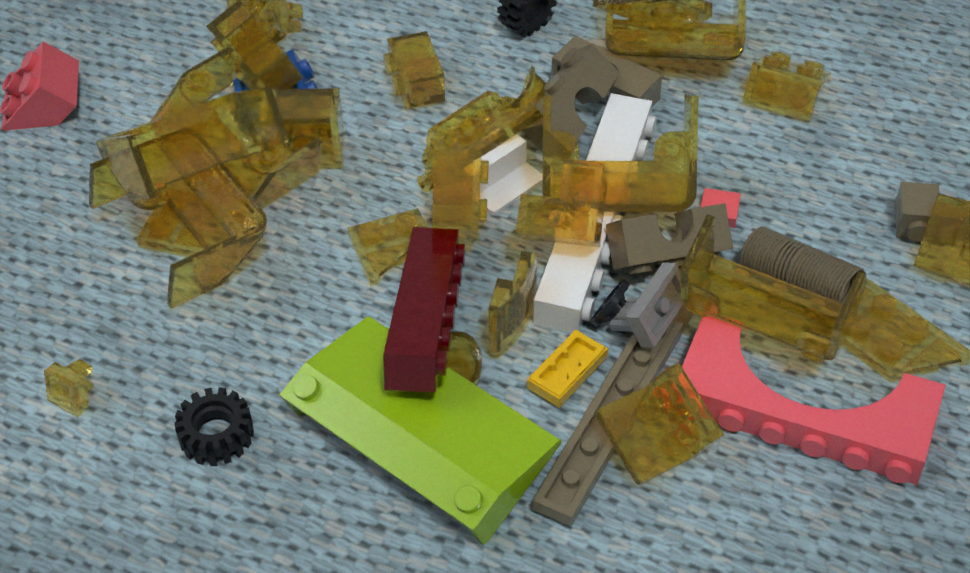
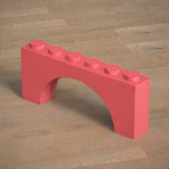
M703 314L675 382L671 410L678 411L689 419L700 418L717 423L725 430L731 432L743 431L759 436L763 441L770 444L782 443L795 447L812 457L824 456L843 462L847 467L854 470L866 469L885 475L889 480L896 483L908 482L918 485L928 454L945 384L904 373L901 381L890 394L867 406L836 410L804 405L773 391L751 371L742 355L740 347L742 325Z

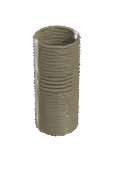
M763 226L755 229L748 236L741 251L740 266L743 272L756 276V278L792 292V294L819 304V306L840 315H846L855 308L865 289L866 272L864 268H860L857 265H853L850 262L829 255L826 252H822L819 249L798 242V240Z

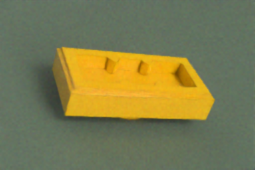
M575 329L527 378V388L560 408L608 357V348Z

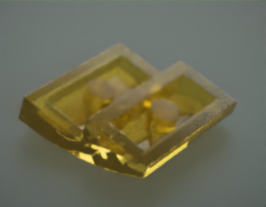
M938 193L914 267L940 277L970 285V201Z
M521 251L514 279L497 278L489 305V352L491 359H499L521 337L531 320L534 310V298L537 292V253Z

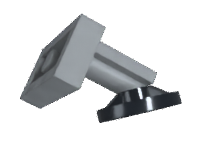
M662 263L638 299L627 298L625 300L624 294L630 283L622 279L591 318L590 323L597 327L603 322L612 320L609 324L612 331L633 332L641 347L655 348L691 293L676 263Z

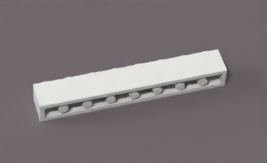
M610 94L536 292L533 324L573 332L575 329L580 331L583 321H591L595 306V299L591 298L593 292L600 293L605 275V270H601L602 265H609L612 259L605 224L622 220L623 216L620 215V212H627L632 196V190H629V186L637 185L640 174V165L637 163L638 161H645L649 141L645 139L646 137L652 138L655 132L657 117L651 116L652 101Z

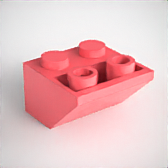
M44 41L34 52L30 50L23 58L20 68L15 73L10 72L3 82L2 90L5 91V95L0 107V113L3 114L1 129L8 131L60 125L77 107L79 60Z

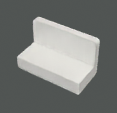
M516 134L463 169V190L466 196L488 213L496 215L545 181V176L526 162L527 141Z

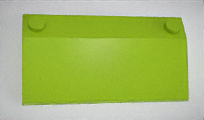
M367 316L307 360L279 396L298 416H301L303 413L462 523L470 530L478 542L485 545L561 445V440L449 367H447L446 376L438 377L436 393L384 390L383 353L389 329L370 316Z

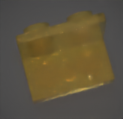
M771 51V55H765L753 61L742 102L810 121L821 85L830 79L832 72L824 70L825 65L810 60H804V64L790 61L792 56L777 51Z
M680 363L666 368L648 386L611 402L595 412L596 418L637 485H641L702 454L724 436Z

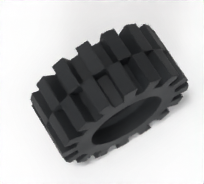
M499 0L502 6L497 7V13L500 14L498 20L520 36L526 37L527 35L530 37L533 35L534 30H540L541 25L546 26L548 23L546 19L548 16L552 17L554 12L551 9L556 7L557 1Z
M220 387L217 394H213L212 388L204 389L206 395L200 397L198 392L191 395L192 403L184 400L180 404L182 411H176V422H174L180 447L185 452L186 457L190 460L195 457L196 463L203 465L205 460L208 459L210 466H218L217 459L221 458L224 459L225 464L231 463L230 455L233 453L240 458L244 454L243 447L249 449L252 443L251 437H254L253 422L247 401L243 397L239 399V394L233 390L227 395L226 388ZM213 419H226L230 422V426L217 434L207 435L199 432L200 427L204 423Z

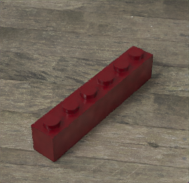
M413 227L383 353L384 390L436 393L438 377L446 376L447 352L451 350V329H454L455 308L458 307L459 287L462 284V267L465 266L466 245L459 244V229Z

